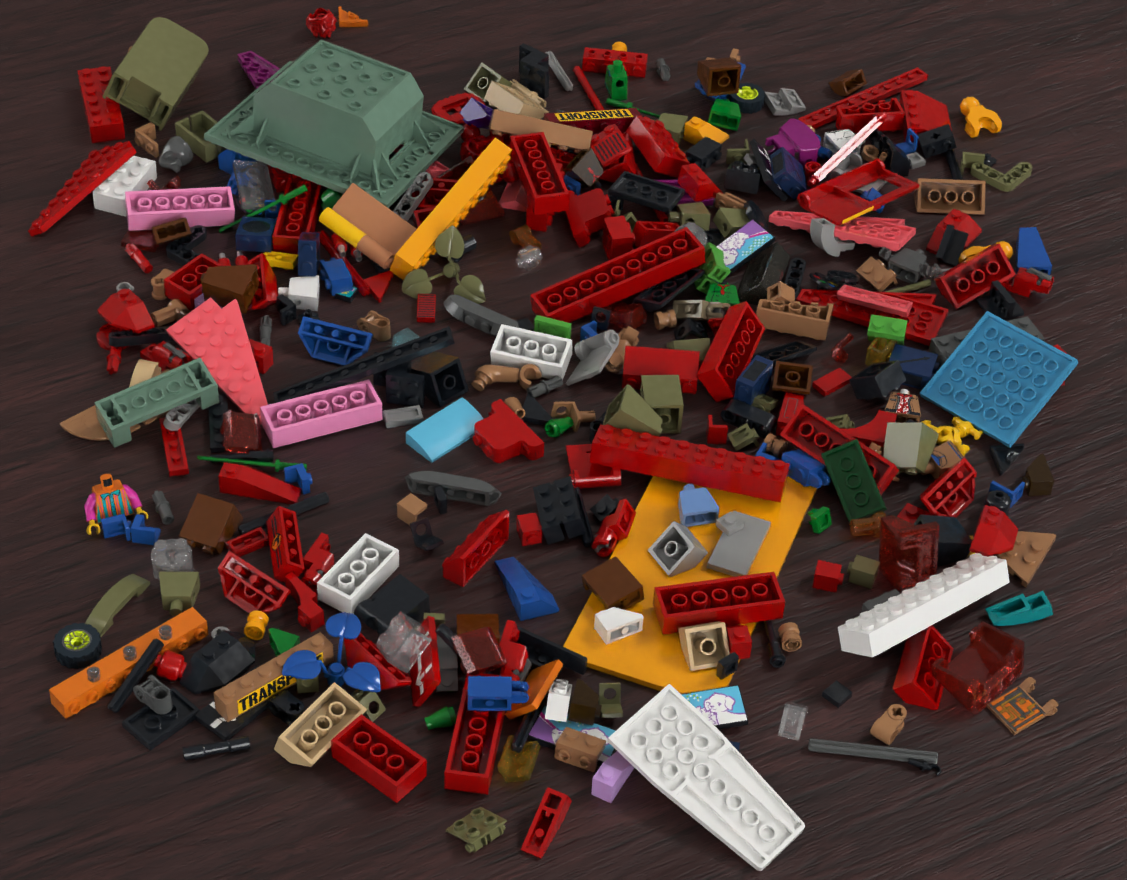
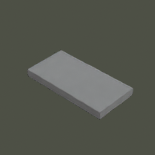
M733 511L744 522V528L729 537L724 532L722 533L707 563V568L737 577L748 575L770 529L771 522Z

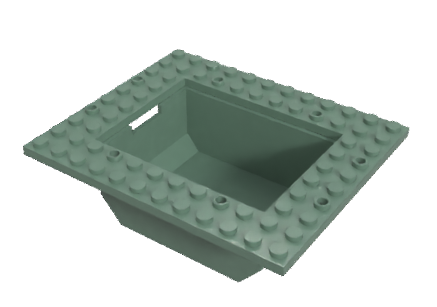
M320 40L296 60L285 64L204 134V140L343 194L354 183L389 208L413 184L415 178L420 173L425 172L464 132V126L422 111L424 95L410 72ZM400 144L404 145V146L389 160V155H390Z

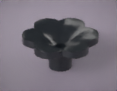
M306 309L303 314H299L297 317L299 325H301L303 316L320 320L318 313L312 312L310 309Z

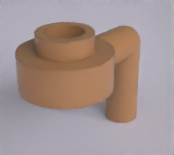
M865 145L861 152L862 158L869 162L876 159L879 154L878 149L873 145ZM882 152L879 159L885 162L887 153Z

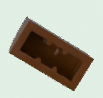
M857 69L847 71L828 84L836 94L847 96L867 84L863 70Z
M186 218L152 227V235L156 245L191 236Z

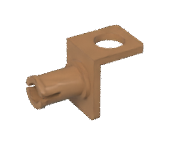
M554 402L550 414L552 418L570 417L573 420L572 428L574 432H578L580 422H593L596 419L594 410L579 411L575 402ZM559 407H566V410L564 412H556V410Z

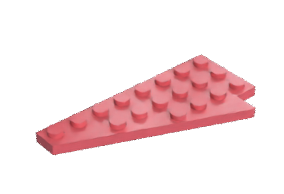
M774 211L769 215L768 222L774 223L776 226H788L793 230H806V232L810 233L811 219L821 217L813 213ZM859 216L840 226L836 225L834 229V237H838L840 240H852L857 244L866 243L875 248L885 247L891 251H899L916 234V228L905 226V219Z
M210 297L166 329L167 333L192 357V360L202 359L218 387L258 427L261 425L260 407L268 405L238 301L234 299L221 308Z

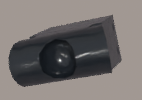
M399 574L375 593L372 599L364 600L358 604L354 610V615L365 625L377 631L390 644H395L401 633L404 634L423 620L424 613H430L429 595Z

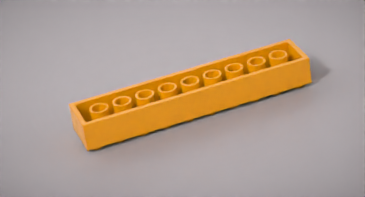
M496 137L395 254L390 268L391 272L404 281L411 271L419 269L420 266L424 267L429 261L428 257L437 252L435 249L437 237L450 226L457 228L459 220L466 218L470 207L474 208L479 201L478 198L486 194L488 191L487 187L496 182L498 174L504 173L511 159V148Z

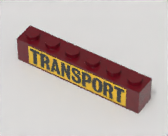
M637 108L544 113L543 120L593 131L592 135L601 133L605 127L613 124L619 128L621 133H624L637 115L643 116Z

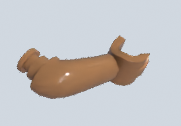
M628 326L620 331L619 345L605 365L607 371L618 373L623 370L625 346H636L639 339L637 336L639 332Z
M533 364L524 365L521 370L500 365H484L476 370L475 380L471 384L476 390L483 391L485 386L492 383H517L519 380L520 386L527 391V388L531 387L532 384L527 379H540L542 374L539 368Z

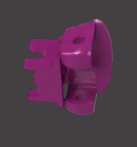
M789 119L779 128L778 135L766 138L765 145L767 147L774 145L773 149L767 151L770 155L782 146L793 157L795 153L799 152L798 162L805 168L807 162H817L820 140L805 123L797 119Z

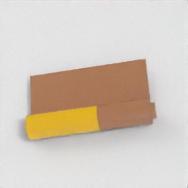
M354 183L350 185L332 209L327 207L319 217V222L383 269L391 268L395 254L416 231L414 226Z

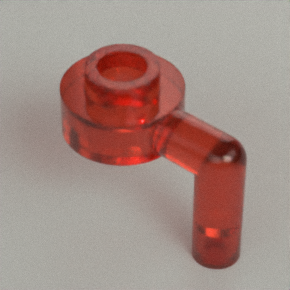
M176 175L162 189L152 179L147 182V185L152 190L178 189L181 186L180 182L182 180Z
M850 332L831 349V356L838 363L840 361L844 363L849 358L843 348L854 338Z

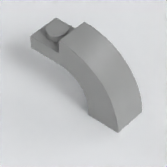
M825 218L811 219L810 235L817 247L835 257H839L840 251L845 252L846 250L854 249L855 243L851 240H840L838 237H834L836 225Z

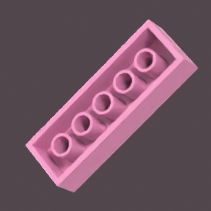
M231 187L125 192V208L129 231L152 230L154 226L182 218L187 219L189 228L197 225L204 227L227 226L233 223L235 219Z
M368 379L260 407L261 424L272 447L277 448L381 421L382 402Z

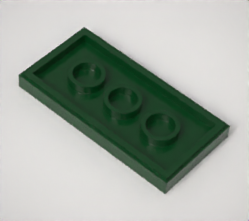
M858 439L821 454L850 525L887 510Z

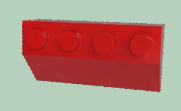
M994 244L934 278V281L941 294L955 309H958L989 291L992 281L998 280L1002 283L1016 275L1001 245Z
M625 346L622 388H625L628 384L633 389H640L641 375H679L681 392L696 394L700 351Z
M508 510L489 515L484 521H481L477 529L470 533L461 545L456 547L454 553L450 557L445 558L442 564L444 578L461 587H464L509 539Z
M933 625L906 639L893 690L905 703L937 710L954 648Z

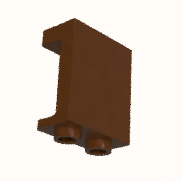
M616 556L582 575L584 589H590L603 603L605 610L612 607L626 610L644 600L643 586Z

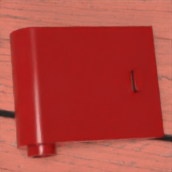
M592 444L566 445L571 473L569 476H571L574 487L582 489L621 486L622 476L620 468L589 463Z

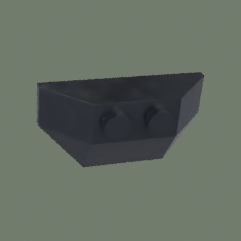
M221 632L192 656L179 681L180 684L195 695L203 691H212L226 686L255 663V642L240 632Z

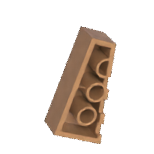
M760 299L756 315L765 327V330L769 329L780 333L794 334L799 337L805 336L815 340H826L833 304L827 303V306H818V303L811 302V305H801L799 301L785 304L783 300Z

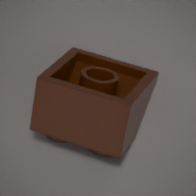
M776 361L772 390L810 395L813 365Z

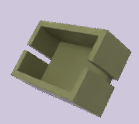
M203 110L191 115L190 121L187 117L175 123L176 136H180L187 142L192 152L205 162L217 158L218 154L226 150L222 146L204 140V134L218 122Z

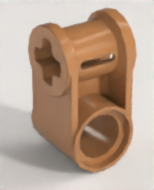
M163 269L157 276L151 279V285L153 286L152 298L155 300L167 298L165 296L164 279L174 273L173 271Z
M371 310L367 316L357 320L358 328L361 331L372 333V337L376 340L387 341L391 338L390 320Z
M900 704L891 705L875 721L870 734L889 746L904 728V719L907 716L906 708Z

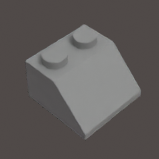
M675 521L668 526L648 549L649 553L669 577L695 568L708 554L707 550L686 526Z

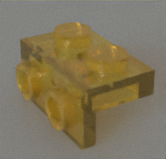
M509 735L504 745L501 759L498 762V771L506 782L528 781L531 778L541 746L538 741L525 742L522 752L517 753L510 748L515 737Z

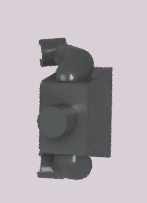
M882 247L878 254L888 262L887 270H893L897 275L896 278L913 284L919 282L921 276L924 278L930 276V266L926 263L927 257L921 249L913 251L909 248H904L900 252L891 254L892 251L890 249Z

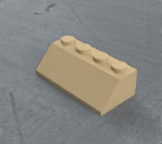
M491 81L484 97L489 102L488 105L501 111L537 119L543 118L544 113H549V111L519 90Z
M334 682L278 737L274 750L292 764L312 767L331 748V740L361 714L363 715L367 709Z

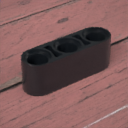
M736 399L730 400L721 411V418L726 423L738 428L747 423L750 429L754 428L757 434L763 438H766L777 426L778 420L773 414Z

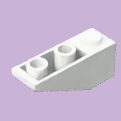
M556 679V682H553L548 693L545 719L566 722L572 691V684H568L569 681Z

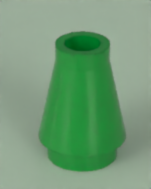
M570 417L549 420L545 425V431L549 437L557 438L573 427V420Z
M445 706L424 719L427 729L430 730L453 727V724H456L457 718L453 706L448 708Z

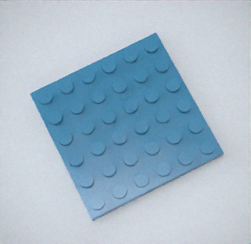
M987 311L922 389L920 395L955 417L971 422L974 428L982 430L983 433L1011 448L1078 365V360Z

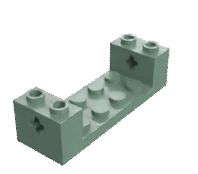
M198 358L96 401L97 419L115 448L132 440L131 426L194 399H196L202 410L219 403L218 385L202 359Z

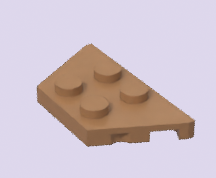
M1018 531L1013 550L998 554L997 558L1005 559L1008 572L1012 576L1017 575L1022 580L1021 584L1027 588L1053 545L1056 534Z

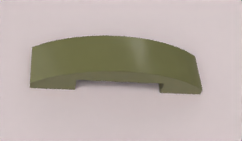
M135 574L124 577L101 598L85 624H90L93 628L95 627L100 637H102L113 625V617L134 595L139 597L150 585V581Z

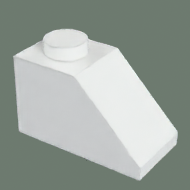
M612 607L595 614L594 629L607 645L642 631L644 617L639 613Z

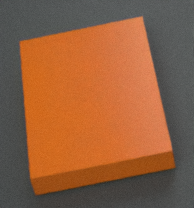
M559 659L531 670L525 680L529 685V689L526 692L529 695V700L523 704L512 703L511 711L505 713L509 720L538 709L563 667V663Z

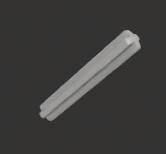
M546 51L545 53L549 55L548 64L567 92L569 90L572 91L573 84L553 52Z

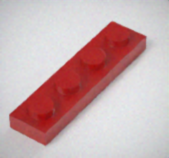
M159 418L169 477L189 474L181 428L177 431L168 430L163 425L165 418Z

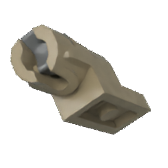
M674 300L673 302L676 319L690 318L695 321L724 318L728 308L731 307L728 303L708 302L705 300Z

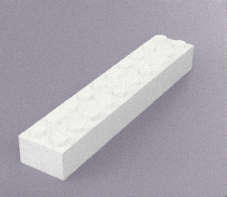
M980 553L971 554L966 560L958 561L956 565L943 569V572L930 576V579L917 583L915 587L903 590L900 595L890 597L883 604H877L873 609L860 613V616L849 619L845 624L838 627L841 650L872 658L1010 583L1007 561L999 559L997 556L987 557L982 556Z

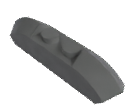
M450 295L443 302L446 310L459 321L494 337L497 336L501 324L519 328L517 321L459 295Z
M418 471L405 476L408 488L412 493L434 496L435 487L442 486L447 499L485 506L495 504L502 494L497 488L487 482L470 477L435 471Z

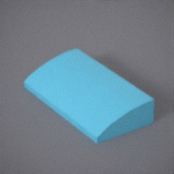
M461 397L407 431L406 444L433 463L472 438L475 423L484 418L468 401Z

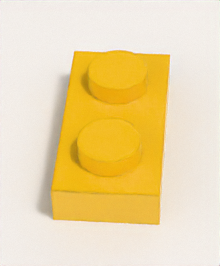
M275 251L263 253L271 267L293 270L298 263V255Z

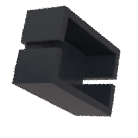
M571 476L555 480L552 485L548 482L533 487L542 531L548 545L565 540L560 526L562 523L569 539L586 534L577 493Z

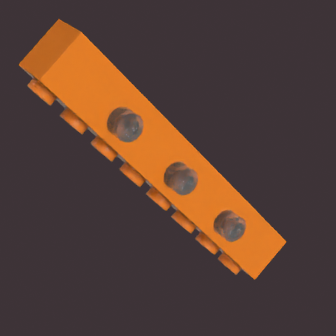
M193 607L187 609L49 689L51 704L65 719L73 714H77L83 708L97 702L100 698L121 687L153 639H158L164 643V647L159 652L160 655L166 650L179 653L208 636L207 621ZM155 660L153 661V663L150 665V667L148 668V670H147L146 672L150 671L153 667H155V666H153L154 663H155Z

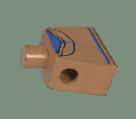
M951 440L934 448L925 473L921 474L927 475L931 473L936 480L942 473L964 458V456Z

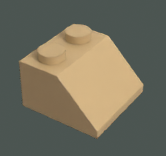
M716 621L678 628L681 649L690 671L717 667L718 661L730 654L725 622Z

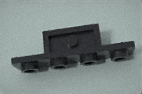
M518 627L520 634L518 641L515 643L526 646L529 655L528 659L532 663L531 669L559 659L563 663V667L558 675L565 667L581 675L585 674L587 667V658Z

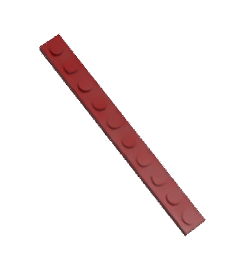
M917 67L800 117L798 120L816 129L836 120L837 108L852 105L862 107L864 103H876L879 100L901 92V90H906L927 81L928 74Z

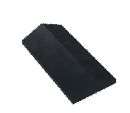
M690 269L647 288L633 300L649 313L662 308L705 274V270Z
M796 340L753 354L751 361L756 355L773 361V367H775L776 361L790 362L809 356L817 351V347Z

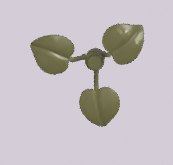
M450 226L435 241L437 253L442 257L448 256L449 263L444 266L443 272L428 278L427 272L424 269L411 271L403 281V293L415 299H418V294H430L432 291L430 280L445 275L448 278L456 277V282L459 285L455 287L454 295H459L477 304L486 301L483 284L477 276L466 275L461 281L459 280L460 267L451 257L460 258L465 246L463 238L455 226Z

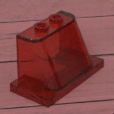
M894 515L881 517L879 570L900 594L903 590L911 589L917 583L924 582L930 579V576L937 574L940 525L936 521L914 525Z

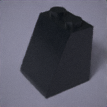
M434 351L411 362L412 374L424 375L425 396L438 407L444 406L469 391L459 357Z
M920 514L901 544L918 570L925 571L965 559L970 553L969 548L972 539L956 517Z

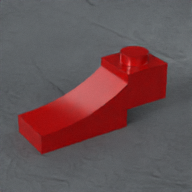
M292 572L285 575L286 588L291 590L290 594L298 604V622L312 633L325 624L324 610L318 606L317 594Z

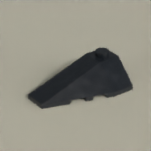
M876 129L869 135V141L871 145L878 149V158L882 152L887 153V158L884 162L885 169L902 177L908 176L909 169H911V160L908 159L904 151L880 130Z

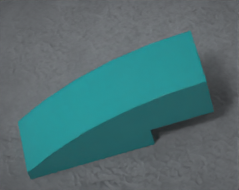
M1044 591L1026 598L1024 594H1020L985 609L993 626L1024 624L1053 615L1052 606Z

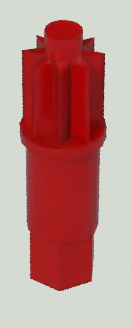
M128 243L125 251L145 273L152 272L153 266L145 258L141 250L133 243Z

